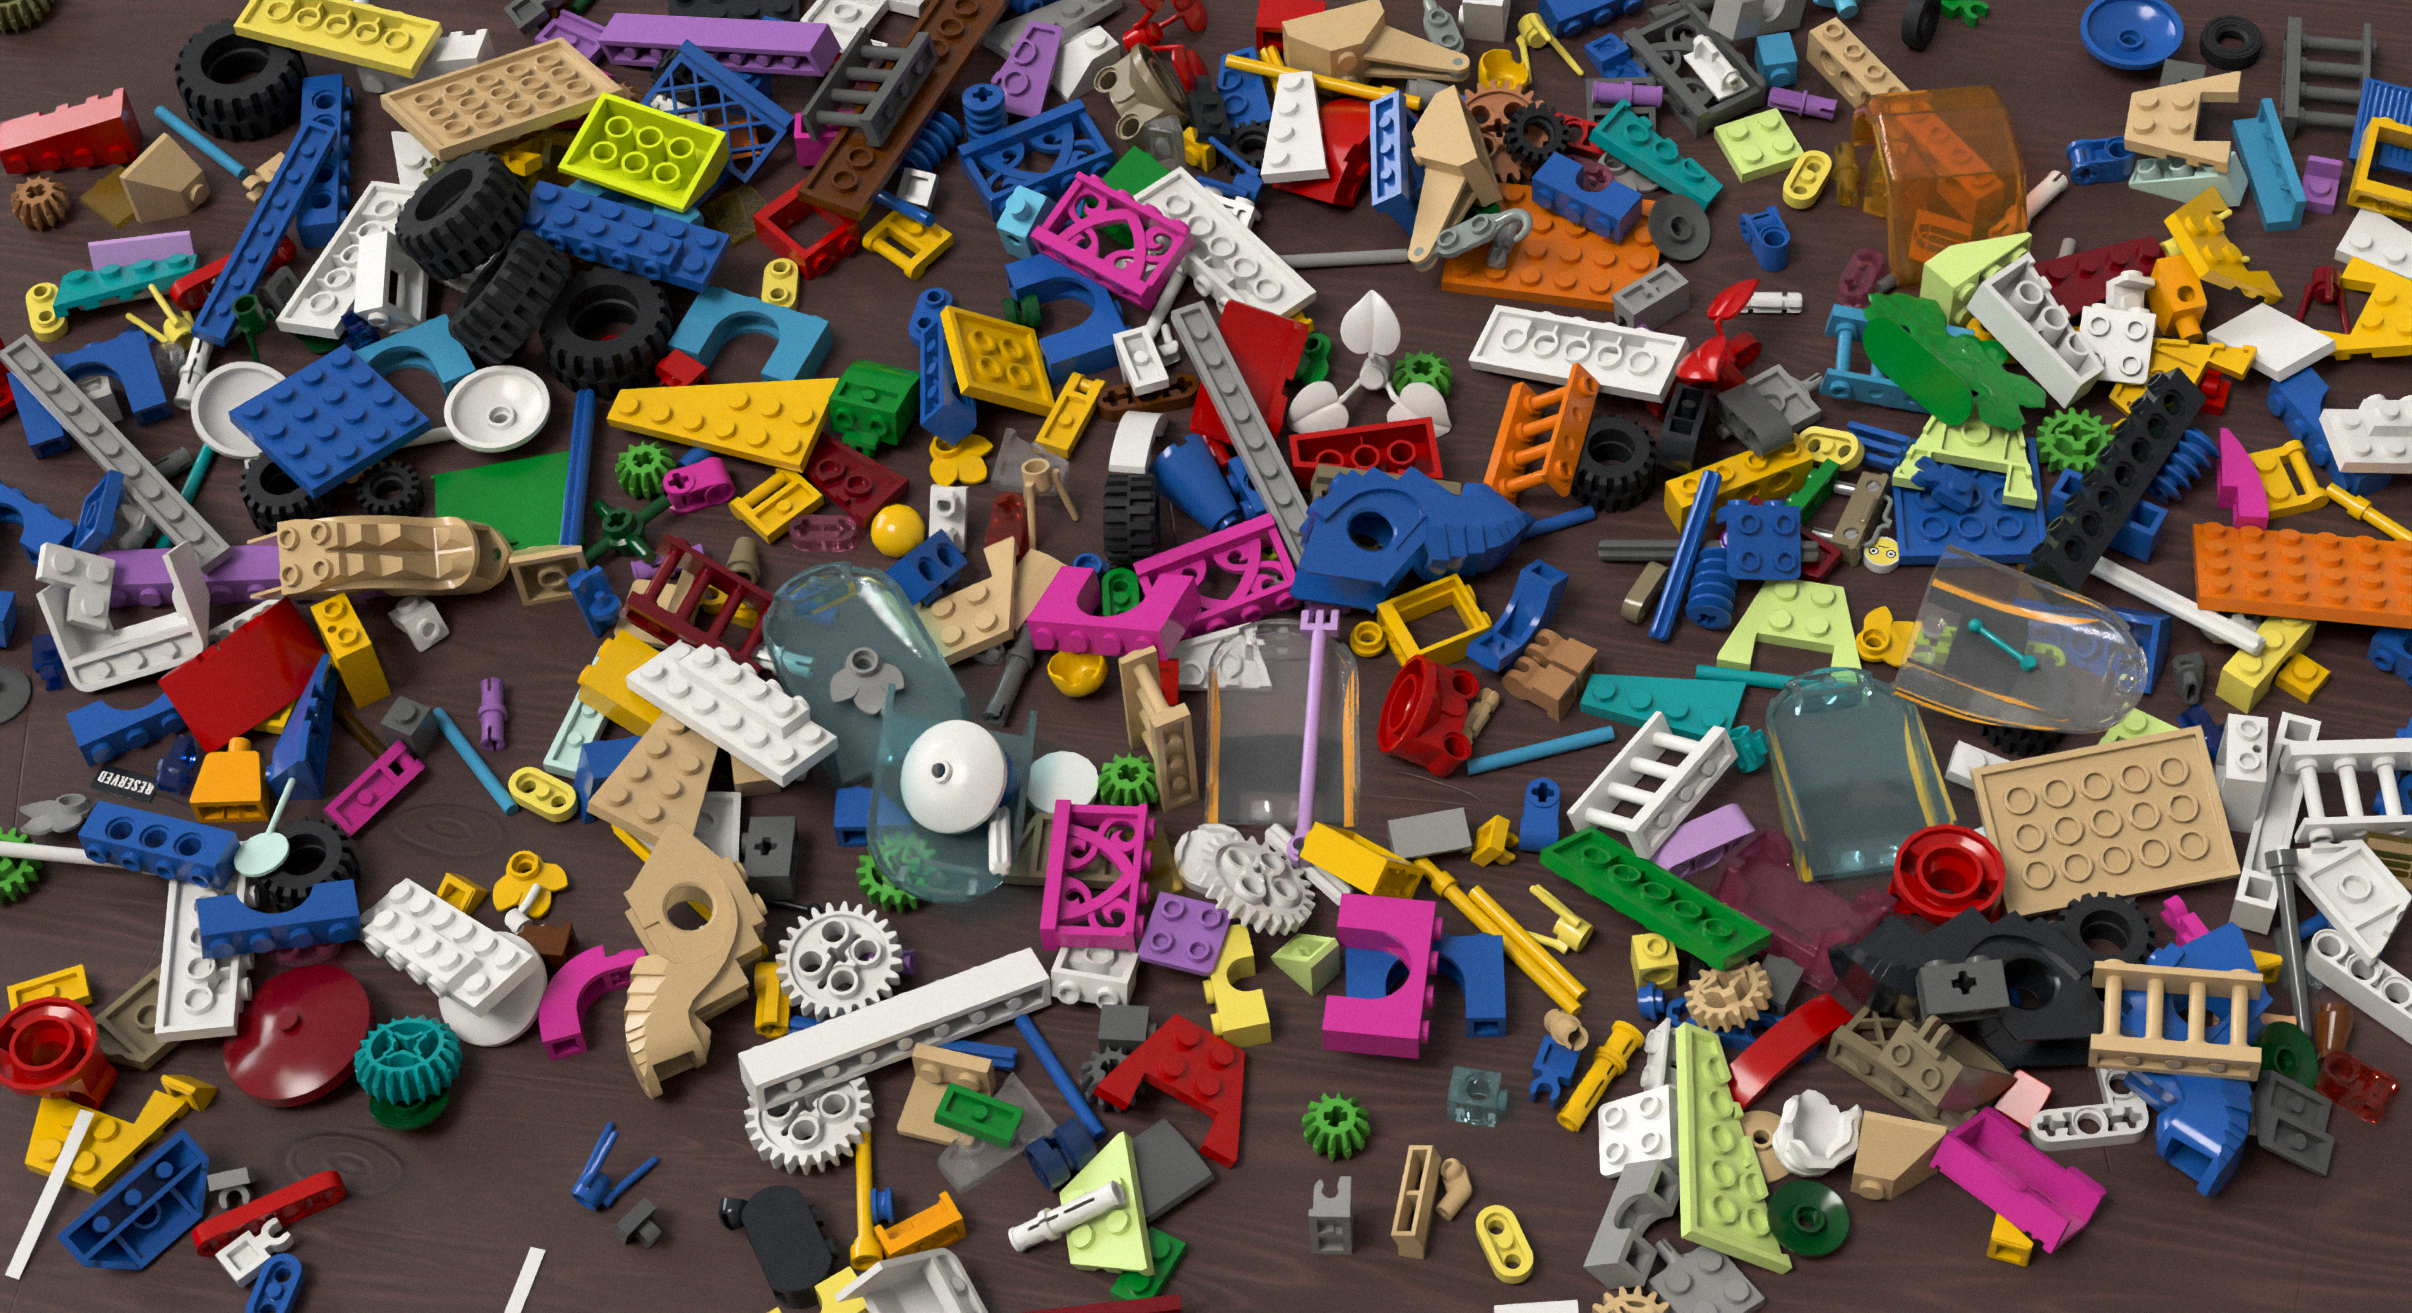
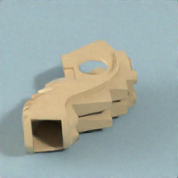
M358 515L314 520L294 519L277 522V532L248 540L247 544L279 547V578L281 586L252 594L250 598L281 600L288 596L290 600H327L342 592H345L347 597L361 595V592L384 590L385 593L391 596L478 594L491 589L504 580L510 568L509 557L513 549L502 533L485 523L450 516L422 518ZM500 550L501 557L499 560H497L496 555L497 552Z
M677 822L666 827L631 888L623 892L631 906V909L625 911V915L649 954L648 956L638 957L630 972V987L627 991V1004L624 1009L626 1051L638 1082L645 1094L651 1099L663 1094L660 1081L692 1067L698 1069L707 1063L706 1058L711 1045V1030L704 1023L749 998L746 990L749 987V982L743 971L762 960L760 953L762 951V944L760 940L764 938L763 928L767 926L764 915L767 914L765 904L758 893L750 894L745 885L749 881L748 876L739 861L733 863L729 855L721 859ZM698 901L706 905L713 913L707 924L691 931L682 930L674 926L668 919L667 912L677 903Z

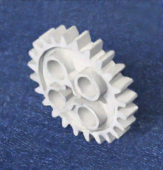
M1224 833L1221 839L1214 836L1211 842L1208 841L1195 862V865L1198 866L1195 875L1201 877L1198 885L1209 889L1205 897L1218 901L1215 906L1216 909H1227L1229 911L1228 919L1240 918L1242 927L1245 928L1248 923L1253 924L1257 933H1260L1263 927L1266 928L1271 936H1274L1277 930L1284 936L1290 930L1297 932L1300 926H1304L1315 906V903L1312 902L1315 893L1308 890L1311 882L1301 879L1305 872L1293 869V864L1289 859L1284 860L1281 858L1282 850L1271 851L1269 843L1266 841L1262 846L1258 845L1254 836H1250L1248 841H1245L1240 833H1237L1234 838L1227 833Z
M843 901L840 911H834L831 903H827L826 913L820 914L813 907L811 908L813 919L808 921L802 916L797 917L800 929L788 927L786 930L790 940L779 941L780 949L783 953L777 954L775 958L777 965L780 966L776 970L778 981H783L780 984L783 995L790 994L789 1001L792 1007L801 1003L800 1008L803 1016L808 1015L814 1009L817 1022H821L826 1014H830L831 1019H834L840 1015H845L865 1006L881 1002L880 996L892 998L893 993L889 985H900L901 983L899 974L896 972L904 970L902 959H899L903 956L901 945L896 944L899 941L897 932H889L890 926L887 919L878 922L876 910H872L864 916L862 904H858L855 910L851 912L846 901ZM834 934L843 935V938L837 942L827 941ZM863 954H876L875 957L869 961L858 960L859 957ZM811 964L821 965L817 971H804ZM827 982L823 989H819V987H822ZM843 983H849L853 985L849 990L844 992L835 990L839 985Z
M860 1076L762 1112L758 1111L751 1096H748L747 1099L751 1108L744 1110V1115L748 1122L745 1124V1129L750 1137L753 1149L758 1150L763 1161L770 1159L775 1169L784 1163L789 1174H792L797 1165H801L804 1175H808L811 1165L817 1164L820 1172H824L825 1162L828 1160L839 1166L840 1160L838 1155L841 1153L852 1157L854 1154L850 1145L852 1143L857 1145L864 1144L860 1131L870 1132L872 1128L868 1119L875 1117L871 1106L874 1103L865 1078H860ZM842 1110L840 1113L832 1115V1113ZM782 1113H786L785 1115H783V1116H781V1117H777L778 1115H780V1114H782ZM812 1136L808 1140L802 1141V1139H804L805 1137Z

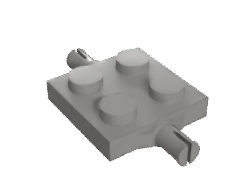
M1777 364L1745 381V383L1747 382L1788 419L1793 433L1821 419L1822 410L1815 404L1809 394L1820 388L1823 380L1820 373L1817 372L1811 377L1799 381L1790 376L1780 364ZM1723 424L1716 426L1717 433L1721 436V439L1724 440L1732 435Z
M1663 1238L1662 1242L1658 1241L1655 1244L1654 1248L1658 1250L1657 1253L1668 1266L1648 1280L1646 1289L1650 1293L1653 1291L1657 1293L1659 1304L1663 1302L1670 1304L1669 1313H1754L1763 1307L1765 1298L1726 1254L1701 1245L1692 1252L1681 1255L1667 1238Z

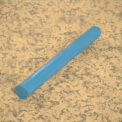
M160 105L155 109L154 115L239 180H244L248 176L249 170L166 107Z
M441 707L434 709L432 712L442 733L507 816L515 814L519 809L518 804L444 709Z
M1610 725L1465 761V767L1468 776L1612 741L1615 740V736Z

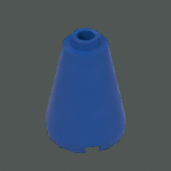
M1199 434L1185 436L1184 438L1187 443L1180 447L1173 443L1157 456L1149 466L1147 472L1154 474L1158 482L1159 494L1211 533H1216L1238 524L1240 509L1206 441Z

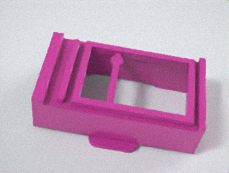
M1984 1107L1983 1111L1945 1135L1929 1166L1933 1169L1939 1166L1940 1172L2024 1233L2030 1232L2033 1239H2039L2044 1242L2042 1248L2051 1254L2087 1228L2107 1191L2102 1185L2078 1168L2069 1166L2066 1170L2021 1138L2022 1129L1994 1108Z

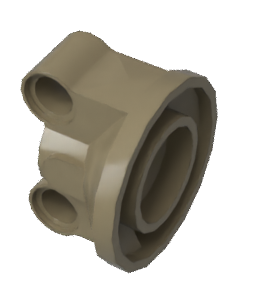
M1138 43L1133 46L1130 53L1116 64L1101 69L1094 79V88L1115 107L1121 116L1116 125V134L1130 148L1135 145L1143 152L1150 153L1160 140L1181 125L1186 126L1190 123L1186 107L1187 97L1162 60L1144 43Z

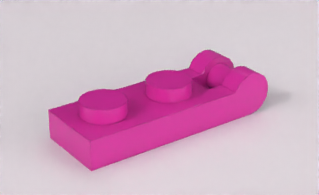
M400 739L390 746L372 765L323 809L325 814L340 829H343L347 837H351L425 768V765L418 758L414 760L405 750L407 746ZM394 760L403 769L402 773L398 776L388 767Z

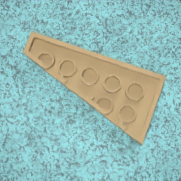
M663 712L588 801L587 812L653 846H656L666 827L675 822L679 823L694 836L719 746L671 715Z

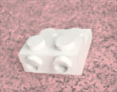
M1138 938L1136 952L1115 948L1061 947L1051 970V996L1058 997L1060 1001L1066 1004H1074L1077 1001L1096 1003L1101 1009L1102 1004L1128 1005L1136 986V972L1141 962L1138 949L1142 938Z

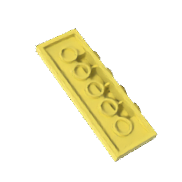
M250 0L233 25L238 36L409 78L415 77L443 32L440 22L350 0Z

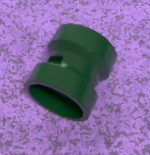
M1037 294L1026 295L1021 300H1015L1014 298L1002 299L1005 321L1033 329L1042 328ZM1018 309H1021L1023 318L1021 319L1019 317Z

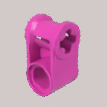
M718 457L707 458L683 468L673 469L663 479L664 490L672 504L668 509L671 513L680 516L688 515L709 506L723 504L729 501L736 491L723 460ZM675 479H678L679 488L676 486ZM682 496L686 498V505H683Z

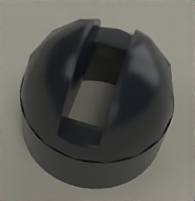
M739 1198L720 1199L718 1215L721 1224L729 1230L743 1228L741 1216L748 1201Z

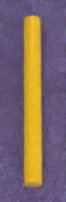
M1479 885L1469 892L1468 897L1575 1000L1580 1001L1587 994L1588 990Z

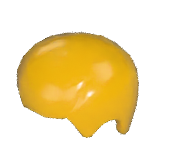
M1493 49L1484 53L1479 61L1478 82L1484 86L1485 90L1490 89L1491 80L1496 82L1497 88H1502L1505 80H1508L1509 89L1514 90L1520 83L1522 84L1521 94L1525 91L1529 83V74L1525 62L1517 64L1512 58L1511 51Z
M894 504L884 507L874 517L871 526L872 542L883 555L900 558L924 542L926 527L919 513L907 505Z
M1059 651L1051 658L1047 670L1052 682L1060 692L1068 697H1082L1095 692L1104 683L1108 674V665L1104 655Z

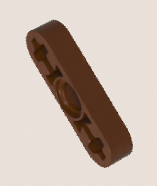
M1188 373L1168 375L1169 387L1151 392L1158 396L1152 402H1143L1139 399L1141 395L1135 396L1130 383L1109 386L1102 389L1097 397L1098 411L1104 420L1117 422L1121 421L1127 411L1165 413L1190 408L1195 404L1199 389L1198 381L1193 375ZM1185 388L1187 393H1181L1179 389ZM1164 391H1168L1169 397L1164 398ZM1130 397L1133 399V404H1129ZM1116 401L1117 406H1111L1109 402Z

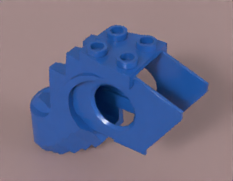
M1374 466L1364 476H1361L1354 470H1351L1347 475L1339 472L1328 486L1327 490L1330 492L1323 499L1318 496L1306 511L1308 517L1299 529V532L1303 534L1299 546L1304 548L1289 594L1297 600L1365 609L1373 614L1377 609V604L1382 603L1411 568L1424 581H1438L1442 576L1448 577L1455 573L1458 576L1474 577L1476 572L1492 571L1493 568L1499 566L1514 552L1536 521V517L1527 511L1522 512L1487 483H1465L1461 495L1455 496L1413 466H1410L1398 480ZM1351 534H1366L1374 538L1383 549L1377 551L1365 550L1352 540Z
M2229 922L2181 947L2172 942L2164 950L2159 947L2146 962V965L2219 971L2246 969L2252 973L2259 974L2242 930L2233 922ZM2264 983L2262 984L2260 999H2248L2247 1044L2251 1047L2257 1033L2265 1026L2261 1021L2260 1015L2274 1001L2268 995ZM2122 989V996L2124 997L2121 1001L2120 1033L2124 1037L2143 1038L2146 1031L2147 991ZM2164 993L2162 1037L2165 1040H2188V1023L2178 1013L2185 1008H2189V995ZM2206 996V1009L2212 1011L2219 1018L2220 1023L2205 1027V1041L2210 1044L2228 1045L2230 1043L2231 998ZM2130 1071L2124 1078L2123 1085L2160 1113L2157 1116V1130L2154 1133L2156 1155L2199 1182L2196 1191L2204 1197H2215L2225 1187L2227 1182L2230 1181L2242 1160L2253 1114L2251 1108L2253 1094L2250 1089L2252 1081Z

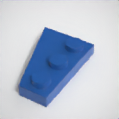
M1254 46L1222 55L1216 87L1222 97L1230 129L1235 126L1239 130V123L1244 121L1246 126H1251L1250 120H1256L1257 126H1260L1262 121L1268 122L1269 129L1272 112L1262 75L1225 67L1228 54L1258 60Z

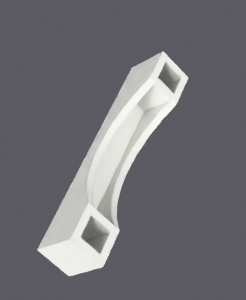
M2282 712L2267 768L2265 789L2252 827L2229 922H2233L2240 928L2268 934L2278 900L2276 877H2271V870L2266 869L2264 853L2273 851L2279 845L2287 844L2289 849L2303 795L2301 776H2298L2296 773L2282 774L2279 760L2289 741H2317L2321 721Z

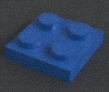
M111 469L85 497L72 549L97 554L101 549L103 541L105 539L110 540L113 537L118 524V520L114 518L115 510L121 506L126 492L125 489L121 488L125 474Z

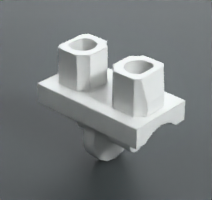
M932 484L929 537L942 528L958 550L964 553L966 551L969 487Z

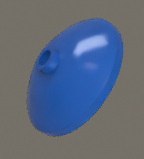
M2095 0L2084 11L2080 23V37L2085 48L2101 62L2124 70H2144L2164 64L2165 59H2171L2178 52L2184 35V27L2179 14L2163 0Z

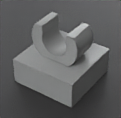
M905 167L897 197L919 208L931 210L940 177L937 174Z
M254 1165L207 1175L210 1191L222 1189L219 1194V1204L223 1209L231 1207L229 1195L233 1190L241 1193L243 1204L252 1202V1192L245 1184L257 1181Z

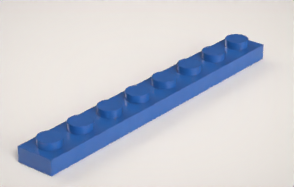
M305 118L191 328L193 337L223 347L226 346L239 322L232 311L233 302L244 294H254L338 137L337 128Z

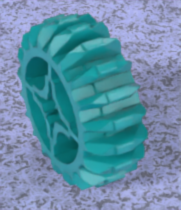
M407 1014L403 1020L397 1021L392 1018L391 1023L387 1025L377 1024V1031H368V1039L360 1041L361 1049L354 1053L357 1081L360 1082L367 1096H375L378 1102L389 1099L392 1106L399 1101H405L409 1106L411 1101L415 1099H421L425 1102L426 1096L430 1094L439 1096L440 1088L451 1087L452 1079L459 1077V1069L462 1066L461 1060L463 1059L459 1038L451 1030L449 1023L441 1024L438 1017L427 1020L424 1014L416 1019H411Z

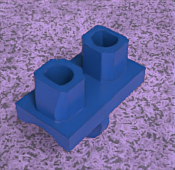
M598 565L589 571L585 568H580L567 578L568 587L591 634L598 638L608 626L618 622V614L622 609L619 598L615 595L604 570Z

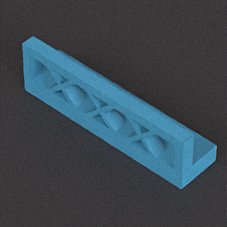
M2264 98L2260 101L2257 118L2233 120L2231 132L2264 231L2274 232L2300 229L2307 200L2272 98Z

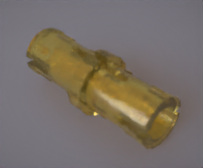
M1841 142L1842 153H1840L1839 144L1834 147L1835 167L1832 171V178L1836 183L1837 202L1843 206H1851V194L1854 204L1859 200L1857 181L1860 179V169L1856 165L1855 145L1850 142Z

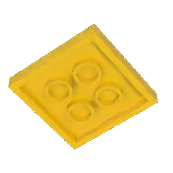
M947 305L940 313L961 395L1048 417L1055 402L1035 330Z

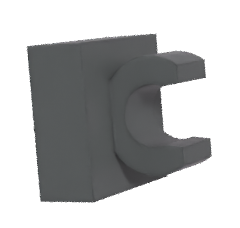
M281 266L258 289L267 303L280 315L301 283L288 266Z
M644 1197L616 1224L613 1234L624 1245L635 1235L649 1249L660 1238L659 1235L662 1233L650 1221L657 1207Z

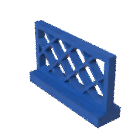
M686 39L679 48L680 53L639 104L654 108L650 104L658 95L671 93L673 110L663 112L678 117L679 115L698 113L699 123L704 125L702 112L722 110L724 126L713 128L727 134L729 162L725 164L723 169L747 186L785 136L789 137L794 131L795 118ZM681 65L693 72L694 84L674 85L673 75ZM698 77H700L705 82L698 83ZM670 80V87H665ZM715 88L720 93L721 103L701 106L699 89ZM695 90L697 107L678 109L676 93ZM724 96H726L728 99H730V100L733 101V102H726V103H725V98H724ZM741 107L746 111L748 123L728 125L726 109ZM751 115L759 121L752 122ZM768 127L776 133L769 143L755 145L753 128ZM749 129L751 146L731 148L729 132ZM756 151H762L761 154L757 157ZM752 152L753 164L745 174L734 167L733 154Z

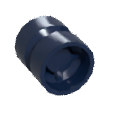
M1072 1117L1054 1128L1051 1138L1041 1136L1024 1147V1154L1030 1167L1042 1185L1050 1192L1070 1181L1071 1172L1079 1173L1098 1154L1087 1132Z

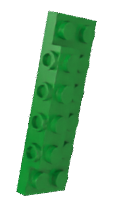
M1592 826L1586 827L1541 850L1539 863L1552 870L1557 876L1565 878L1581 887L1587 894L1596 896L1611 905L1616 911L1626 914L1643 924L1646 929L1658 933L1673 942L1676 947L1688 951L1703 960L1708 966L1721 972L1770 946L1773 932L1652 861L1637 857L1633 850Z

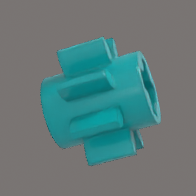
M1743 725L1728 732L1738 754V757L1728 769L1737 765L1740 772L1747 773L1765 763L1766 758L1764 754L1769 752L1767 748L1769 744L1761 729L1752 733L1748 725Z

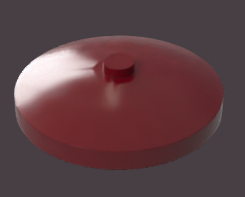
M302 966L273 977L252 993L251 1001H244L243 1012H240L238 1015L237 1035L225 1036L223 1057L228 1075L248 1098L266 1106H298L325 1096L340 1086L355 1071L354 1053L361 1049L360 1041L368 1039V1031H375L376 1015L373 1002L354 976L333 966Z

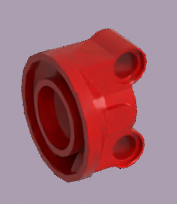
M1416 654L1408 659L1397 673L1381 710L1377 728V744L1380 751L1424 766L1437 777L1444 778L1450 776L1470 757L1472 752L1470 741L1462 734V729L1467 717L1468 703L1479 691L1477 678L1466 669H1452L1436 663L1432 658Z
M1951 824L1929 826L1909 836L1897 851L1893 877L1883 899L1885 904L1893 911L1905 915L1916 912L1926 921L1936 926H1941L1972 905L1992 924L2000 919L2004 909V902L2001 896L2006 870L2000 852L1987 837L1963 826ZM1937 889H1948L1955 894L1942 893L1937 891Z
M47 996L27 1001L3 1017L0 1021L1 1086L18 1095L39 1096L54 1100L68 1097L74 1103L94 1110L100 1108L118 1077V1073L108 1063L100 1047L98 1026L85 1006L69 998Z

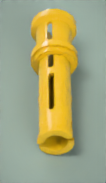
M1615 1021L1611 1028L1613 1033L1604 1046H1599L1594 1052V1064L1556 1117L1557 1121L1567 1130L1572 1132L1580 1130L1581 1125L1611 1080L1625 1072L1628 1067L1627 1060L1635 1048H1641L1644 1044L1645 1038L1643 1034L1633 1025L1625 1021Z

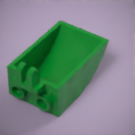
M859 359L852 363L844 372L829 397L831 430L844 433L842 443L849 444V447L860 453L863 452L864 455L871 459H874L875 451L880 442L898 445L920 408V372L866 359Z

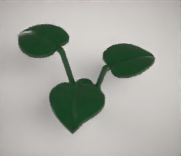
M244 294L238 297L232 304V311L239 322L229 341H234L245 333L253 361L261 364L253 335H259L266 331L269 320L271 319L275 322L278 316L274 314L271 308L264 310L262 302L254 294ZM355 314L339 339L289 333L299 340H305V345L309 351L327 353L336 350L348 340L359 316Z

